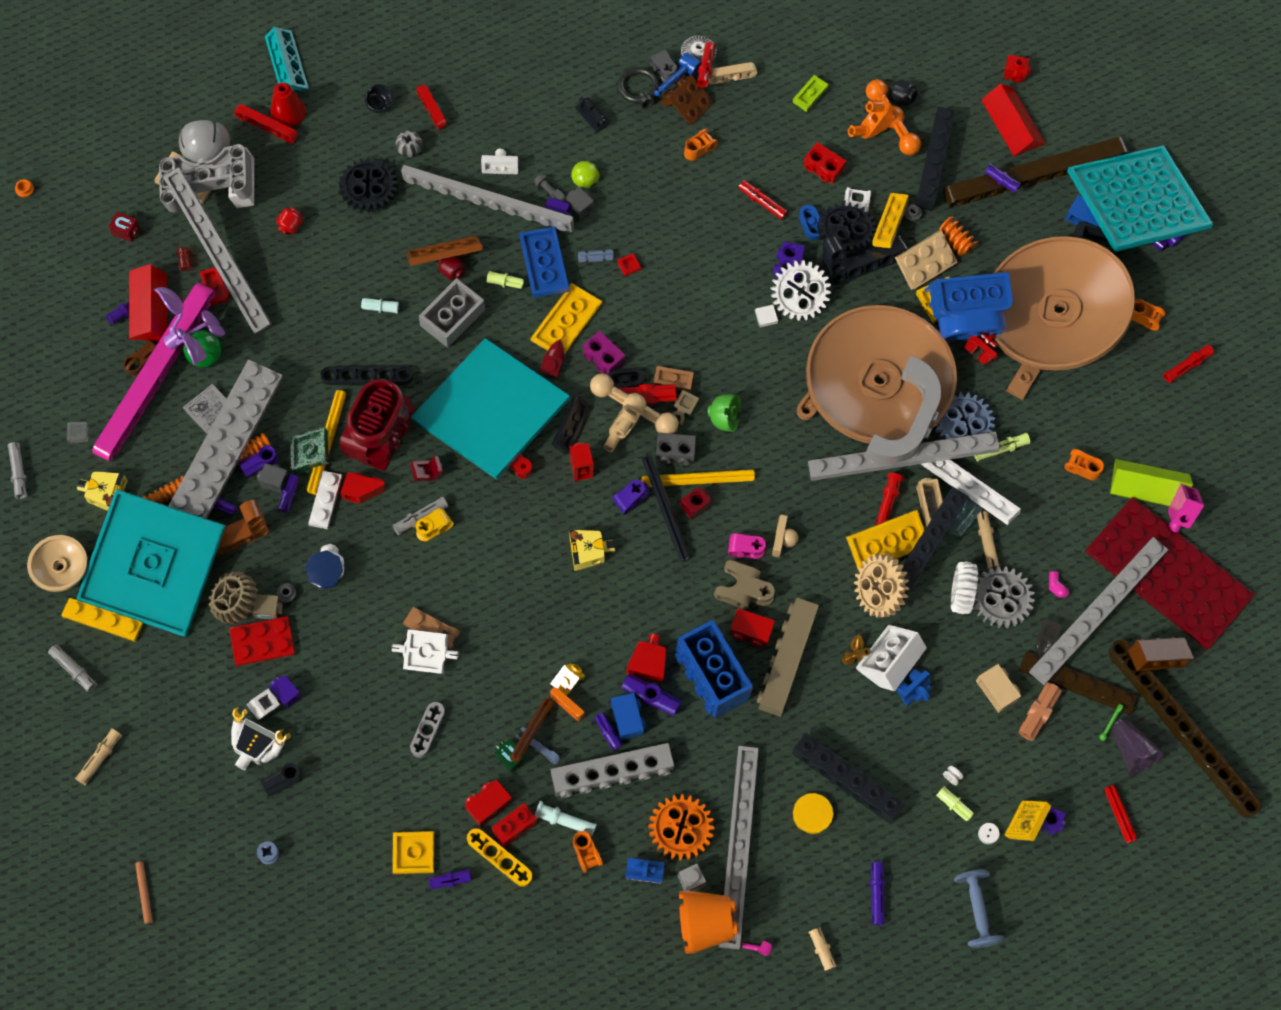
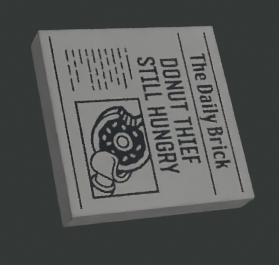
M211 384L186 404L183 409L208 434L226 398Z

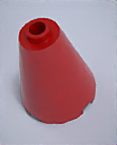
M279 83L274 87L270 116L272 119L292 128L304 120L306 108L288 83Z

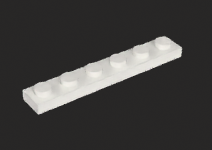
M951 460L921 464L951 486L968 495L972 501L1005 524L1009 525L1020 514L1021 509Z

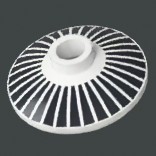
M693 36L683 43L681 49L682 56L688 52L702 61L704 46L707 42L712 41L703 36ZM716 49L714 51L713 60L716 56Z

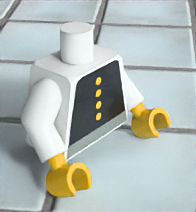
M239 706L235 708L232 713L235 719L233 720L231 738L234 751L240 755L235 765L245 771L251 761L261 765L278 757L284 746V741L289 740L291 735L288 733L283 738L282 732L284 729L277 731L275 734L246 718L243 720L242 718L247 715V710L244 709L242 715L238 713Z

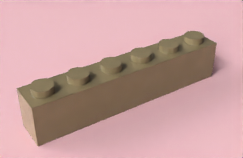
M796 598L795 604L790 603L787 614H790L789 621H784L781 630L785 632L783 638H778L775 647L778 650L777 656L772 655L769 667H772L771 673H766L763 685H766L764 692L760 691L757 703H760L759 710L781 717L819 605L800 598Z

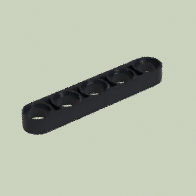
M407 366L325 367L320 373L321 380L325 385H366L372 379H382L380 376L384 372L391 374V377L387 380L396 385H406L413 380L412 370ZM331 372L334 374V378L331 380L324 378L326 373ZM350 372L353 374V377L350 380H345L343 375ZM370 372L372 377L369 380L362 379L363 373ZM402 372L410 374L409 378L405 380L401 379L399 375Z

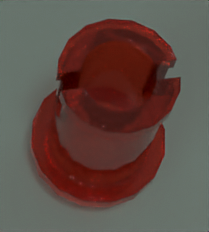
M180 247L176 252V256L179 259V270L182 272L191 270L189 257L191 251L188 247Z

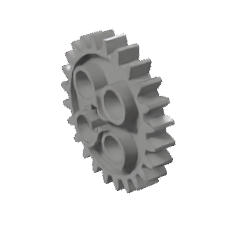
M997 566L995 572L992 568H989L988 574L984 571L981 575L982 578L978 576L974 603L977 604L973 610H980L977 616L984 615L983 622H986L988 619L991 620L990 626L996 622L998 628L1004 624L1007 629L1010 623L1014 627L1017 625V621L1022 623L1024 621L1023 617L1027 618L1029 612L1033 609L1031 604L1035 602L1034 599L1030 598L1034 595V592L1029 591L1032 584H1025L1028 578L1021 579V572L1015 575L1014 568L1011 572H1008L1007 566H1005L1003 571ZM993 582L999 583L1001 588L994 587ZM1011 590L1018 591L1019 595H1013ZM986 599L993 600L994 605L988 604ZM1004 607H1010L1013 612H1007Z

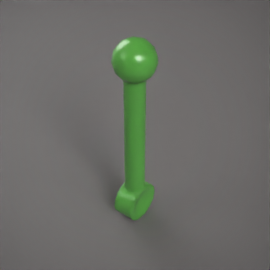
M1118 704L1105 731L1100 734L1099 738L1101 741L1107 739V733L1123 708L1122 704Z

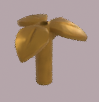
M860 634L856 635L850 643V647L854 652H845L842 657V663L850 666L853 665L856 658L860 663L864 656L870 655V649L863 648L864 642Z

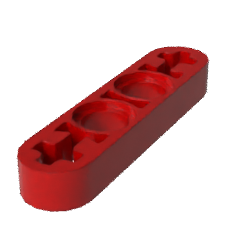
M239 104L234 110V115L237 118L255 127L257 125L259 129L270 134L273 133L274 136L290 144H294L298 138V133L294 129L245 105Z

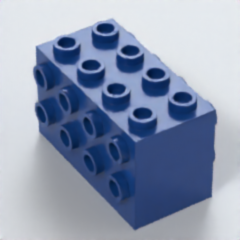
M713 620L678 637L676 659L679 664L683 663L686 668L685 674L689 681L693 680L696 686L694 687L695 692L699 698L702 697L704 699V707L709 715L712 714L714 718H717L749 701L753 685L743 672L740 662L733 655L730 645L723 638L722 631Z

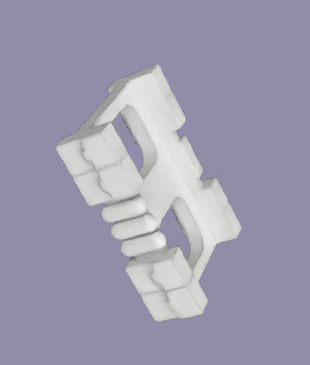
M847 187L844 199L846 200L845 206H848L849 202H851L853 207L858 204L859 209L865 207L864 212H868L871 191L855 190ZM852 194H863V201H853Z

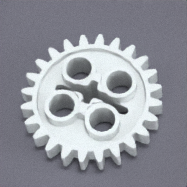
M794 260V266L787 263L788 269L781 267L783 273H775L778 280H772L776 286L770 287V289L775 291V293L771 294V297L777 298L773 304H780L777 310L784 309V316L790 313V319L796 315L798 321L801 316L807 320L808 314L814 318V311L821 313L819 307H826L823 301H829L825 296L831 293L829 290H826L831 284L825 283L828 276L822 277L824 270L817 271L818 265L812 268V262L810 261L806 266L804 260L801 261L800 265ZM796 273H802L803 279L800 282L794 281ZM790 280L798 287H803V290L812 295L814 300L809 299L802 293L798 294V290L790 286L787 281ZM812 283H817L818 285L816 292L809 291V286ZM791 288L792 295L788 298L784 297V290ZM802 298L807 299V305L804 308H800L798 305Z

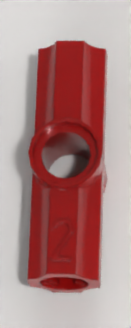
M656 384L639 385V387L619 388L628 395L632 393L642 395L645 398L646 405L657 404V402L677 401L676 384L658 386Z

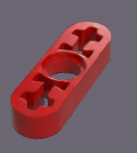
M423 84L416 87V92L426 110H429V115L436 128L439 130L446 127L445 118L426 85Z

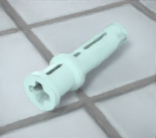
M542 801L539 802L535 812L536 819L541 818L549 821L552 825L558 823L577 831L587 832L590 836L593 835L596 827L595 823L593 824L560 812L561 809L558 807L552 808L544 805Z

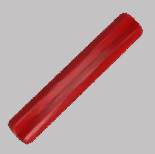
M1110 785L1106 787L1104 791L1126 843L1136 841L1137 836L1116 786Z

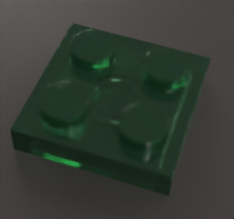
M325 427L290 437L291 470L294 473L329 463L328 430Z

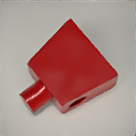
M650 634L647 643L643 641L638 642L628 663L626 674L630 673L636 677L663 683L666 648L659 646L661 639L659 635Z

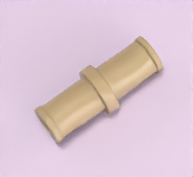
M821 927L809 931L808 933L816 948L814 951L819 955L824 971L836 967L837 965L830 952V944H827Z

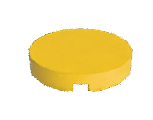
M816 793L805 794L794 805L793 820L797 827L806 833H821L832 822V806L822 795Z

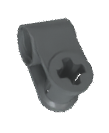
M666 50L648 57L650 66L654 67L653 70L663 83L677 70L676 64L672 61Z

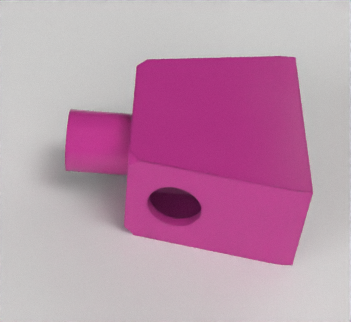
M1180 483L1168 509L1171 519L1169 524L1171 531L1178 533L1182 526L1190 528L1204 507L1198 489Z

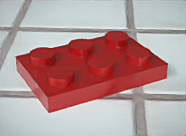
M288 616L229 628L236 667L295 655Z

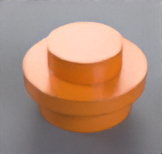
M23 179L16 183L15 191L20 197H29L34 191V186L30 181Z

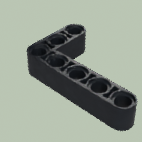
M896 236L891 248L872 245L867 247L865 251L861 249L859 253L853 252L852 255H846V251L838 238L830 237L823 243V270L825 275L828 276L830 283L838 285L897 263L895 257L908 250L909 246L902 236Z

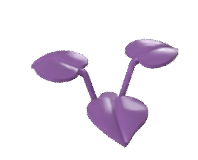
M158 287L154 289L160 295L167 308L172 313L178 315L172 327L169 328L170 333L163 338L166 346L173 350L184 342L193 365L205 360L207 355L203 346L190 335L208 326L213 335L222 337L225 335V331L220 326L217 318L210 311L204 310L201 316L205 323L187 333L181 328L175 329L183 315L181 311L184 309L182 301L175 292L168 288Z

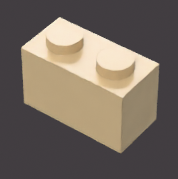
M999 664L979 675L976 680L998 713L1016 703L1021 697L1019 688L1016 684H1012L1007 671L1001 668Z

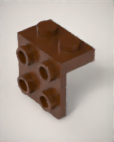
M690 75L685 78H679L674 83L675 86L663 94L664 98L660 103L664 107L672 104L688 124H693L712 105L713 101L704 89L697 85L695 78Z

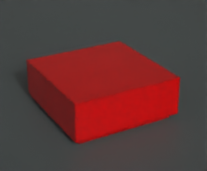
M634 253L617 260L625 277L642 269Z

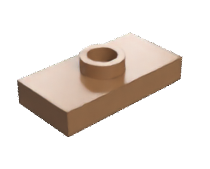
M1022 364L1006 391L1023 400L1041 369Z

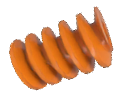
M952 216L941 225L939 231L942 230L948 244L953 246L954 251H958V255L963 256L971 252L979 242L975 241L972 243L971 241L974 237L970 236L967 238L966 236L969 231L967 230L962 233L961 231L964 226L962 225L957 228L959 221L957 220L952 223L954 218Z

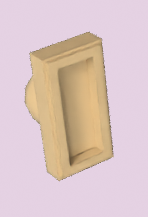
M785 515L779 516L772 552L774 557H780L782 545L788 548L795 546L798 542L796 531L785 529L787 516Z

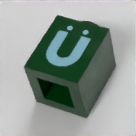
M508 739L506 742H500L496 746L494 753L495 757L513 773L526 760V755H523L519 763L511 761L510 756L516 745Z

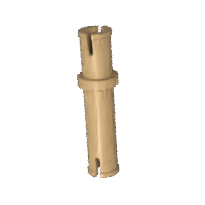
M987 511L983 512V520L982 514L979 512L976 514L980 528L978 533L982 537L987 569H993L992 561L996 569L1000 565L992 535L994 530L990 525L989 513Z
M111 728L102 743L97 745L98 748L75 779L86 786L108 754L111 755L112 749L122 735Z

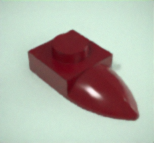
M561 340L554 342L544 355L540 373L558 378L564 359V348Z

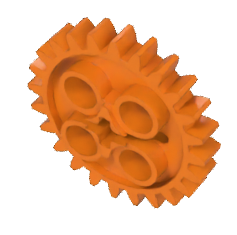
M681 794L680 800H677L676 796L673 795L671 802L668 798H665V805L660 802L658 803L660 810L653 809V813L656 816H650V821L654 822L648 826L649 829L654 830L649 833V837H655L652 844H659L657 851L664 849L663 856L671 853V860L674 859L675 855H678L679 861L682 860L683 856L690 860V854L698 857L697 850L704 853L703 845L709 846L710 842L707 839L713 838V835L709 832L714 831V826L709 824L714 819L707 818L711 812L703 811L706 805L699 806V799L692 802L691 795L687 800H684L683 794ZM671 811H677L680 814V817L678 819H672L669 816V813ZM684 811H687L688 814L679 844H675L678 826L681 824ZM696 817L699 819V823L692 825L688 819ZM671 830L674 833V837L666 838L663 832ZM685 836H691L694 842L692 844H686L684 843L683 838Z

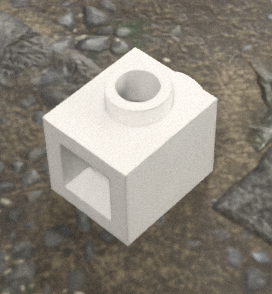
M269 689L256 696L247 704L258 721L280 705L276 696Z

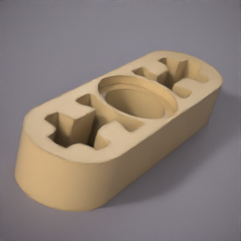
M749 62L712 69L711 76H709L708 84L712 85L729 82L732 79L735 81L755 77L757 75L756 66L754 63Z

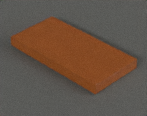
M475 235L408 250L406 256L410 266L480 251L483 248L479 238Z

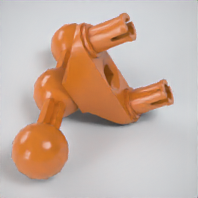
M879 79L870 81L865 90L867 97L871 100L865 106L869 114L861 125H851L848 128V135L850 137L861 136L864 139H868L887 128H892L896 130L900 137V151L908 156L915 155L920 151L922 145L920 138L916 134L908 132L903 124L904 112L900 107L892 106L886 97L888 93L886 83Z

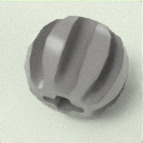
M410 130L400 133L395 142L396 149L402 156L413 157V154L418 155L422 148V139L419 134Z

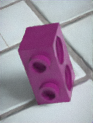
M600 331L583 344L584 357L588 361H593L601 373L608 375L611 371L617 370L625 363V354ZM599 347L600 350L595 351L592 348ZM608 359H611V360H613L614 362H612V363H607V362H605V361L608 360Z

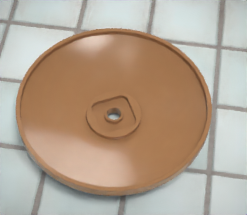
M1076 237L1041 239L1013 252L993 273L1009 272L1013 298L1012 306L1005 311L1007 329L1005 332L997 334L994 341L1008 356L1029 367L1059 371L1074 369L1092 363L1106 355L1120 342L1132 321L1135 297L1131 277L1123 263L1112 252L1095 242ZM1058 307L1065 308L1062 313L1055 312V309Z
M872 305L855 308L837 316L819 332L811 346L807 359L806 380L810 397L822 417L844 435L870 444L874 434L887 440H899L909 433L922 405L923 397L921 391L914 384L901 379L910 355L928 364L934 370L940 382L941 398L936 409L939 414L935 423L931 422L929 425L932 429L945 416L953 400L957 383L956 365L947 342L926 320L901 308ZM881 377L884 383L877 384L874 379Z

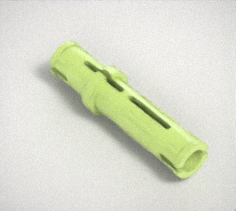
M1024 433L1013 438L1007 437L1006 440L998 442L999 452L975 455L974 457L976 461L1006 451H1015V448L1030 444L1029 435Z

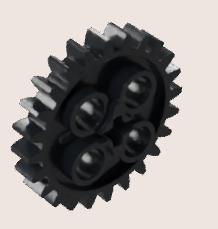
M367 157L366 162H364L360 158V163L353 161V167L347 165L348 171H342L343 176L339 177L340 195H342L343 201H347V206H353V210L359 207L360 212H363L365 208L370 213V210L373 208L377 212V207L384 209V203L390 205L389 199H395L394 194H397L398 187L397 175H395L394 169H390L389 164L384 166L383 160L377 163V158H374L372 162ZM367 172H370V184H369V187H370V198H369V199L367 198V188H366V187H367Z
M844 202L841 203V206L835 203L834 209L828 206V211L823 210V214L819 216L817 234H820L819 239L824 240V242L830 237H837L845 251H849L850 255H852L853 250L859 253L860 248L865 251L866 246H871L877 230V223L874 222V216L870 217V211L864 212L865 207L859 209L858 204L853 207L851 202H849L848 206H845Z

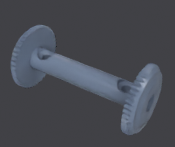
M987 870L967 871L958 874L954 879L957 883L967 882L970 885L971 904L976 927L980 932L979 939L968 942V946L971 948L989 947L999 944L1004 940V936H991L988 932L989 923L982 891L978 885L980 879L990 876V872Z

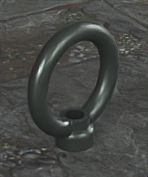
M643 67L628 69L619 77L617 83L619 94L629 102L640 103L643 109L654 104L653 98L656 96L654 91H658L660 86L657 75ZM642 74L651 79L653 86L650 92H643L639 96H633L625 90V81L632 75Z

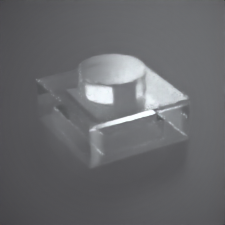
M87 422L67 423L68 443L88 442Z

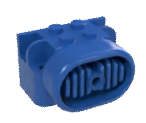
M1009 272L936 279L924 289L925 293L930 292L931 302L929 303V308H932L934 317L938 319L940 334L945 340H963L973 336L981 338L980 336L984 333L987 336H990L991 332L997 335L1005 332L1007 329L1005 311L1013 304Z

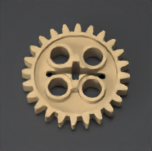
M874 554L873 557H867L868 561H862L864 567H858L861 573L855 574L858 581H855L854 584L858 585V588L854 592H859L856 599L862 600L860 606H865L864 612H870V616L889 617L890 615H895V611L901 610L899 605H905L903 598H908L905 590H909L905 583L909 582V580L904 579L907 572L901 571L904 566L898 565V559H893V556H887V554Z

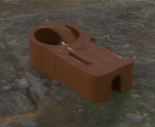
M146 340V344L136 354L133 352L124 360L123 366L127 374L138 375L156 347L150 340ZM136 361L140 362V366L136 370H129Z

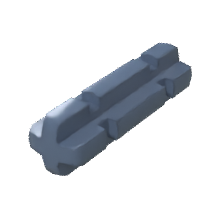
M607 249L604 252L603 250L588 251V253L585 251L578 252L579 262H586V260H589V262L603 261V259L607 261L614 258L612 249Z

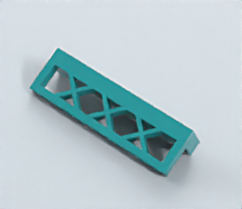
M273 27L265 36L278 84L288 83L293 90L307 91L309 88L292 31ZM282 35L287 36L288 41H286ZM286 48L292 53V56L287 52ZM291 63L296 67L297 71L291 66ZM295 77L300 81L301 84L296 83Z

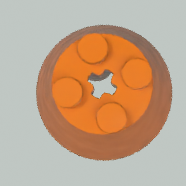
M690 890L679 891V899H683V903L679 907L682 938L684 942L688 943V946L684 947L686 954H694L735 939V934H739L738 921H734L733 913H737L736 901L731 900L730 896Z

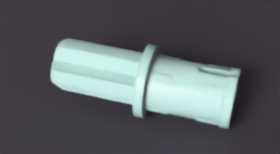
M364 298L361 302V308L379 311V313L383 311L398 314L399 302L383 301L382 298L380 300Z

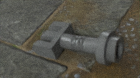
M540 174L535 178L534 182L537 188L541 189L543 187L553 199L565 202L564 194L559 189L555 190L548 183L549 178L546 175Z

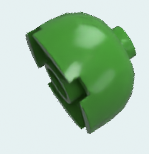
M733 394L720 395L708 407V416L713 425L719 430L734 432L737 429L740 419L736 421L735 419L737 411L741 412L739 396Z

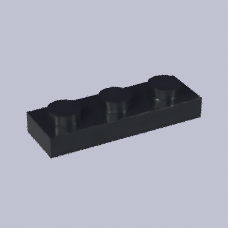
M580 396L573 397L552 442V445L564 454H569L570 447L573 446L591 407Z

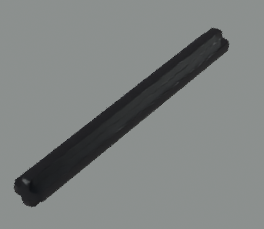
M646 455L642 457L644 467L680 562H685L690 559V555L652 455Z

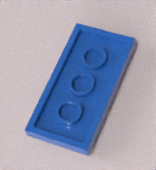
M555 227L519 233L533 298L569 292Z

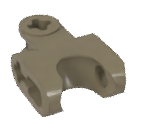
M728 560L725 563V572L734 576L737 583L733 587L718 586L713 594L717 600L742 609H747L750 602L760 606L772 604L775 589L769 582L759 580L761 575L759 570L732 560Z

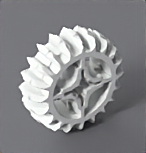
M959 562L957 564L951 592L952 612L969 614L973 609L978 581V568L976 564L971 562Z

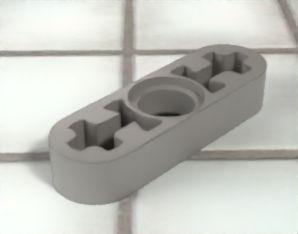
M438 702L428 705L411 742V753L417 758H422L429 752L445 715L444 707ZM437 707L439 708L440 715L436 714L434 722L430 721L432 718L431 709L435 710ZM424 726H432L433 732L430 735L423 734L422 728ZM421 736L426 740L423 742L424 751L420 750L418 753L416 752L415 745H420L421 738L418 737Z

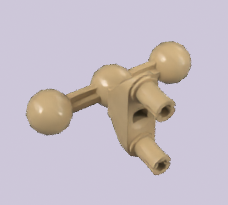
M597 374L591 379L590 388L595 396H610L623 404V408L609 429L610 435L603 446L606 451H614L618 442L624 439L635 426L640 415L653 422L658 433H676L679 422L673 414L668 412L659 414L646 406L645 398L638 393L626 394L614 386L612 378L607 374Z

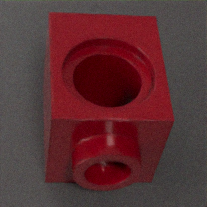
M698 487L681 499L680 506L692 520L710 508L711 497L705 490L703 491ZM699 500L701 504L695 505L692 501Z

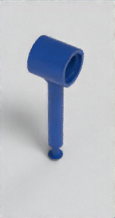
M686 52L678 62L680 69L659 86V90H655L654 94L660 96V93L665 92L685 73L694 77L698 73V68L702 61Z

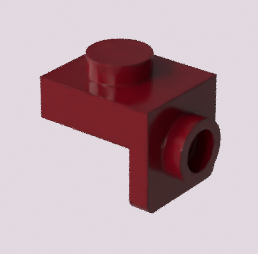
M434 456L431 460L413 461L410 464L414 482L436 480L443 470L438 456Z

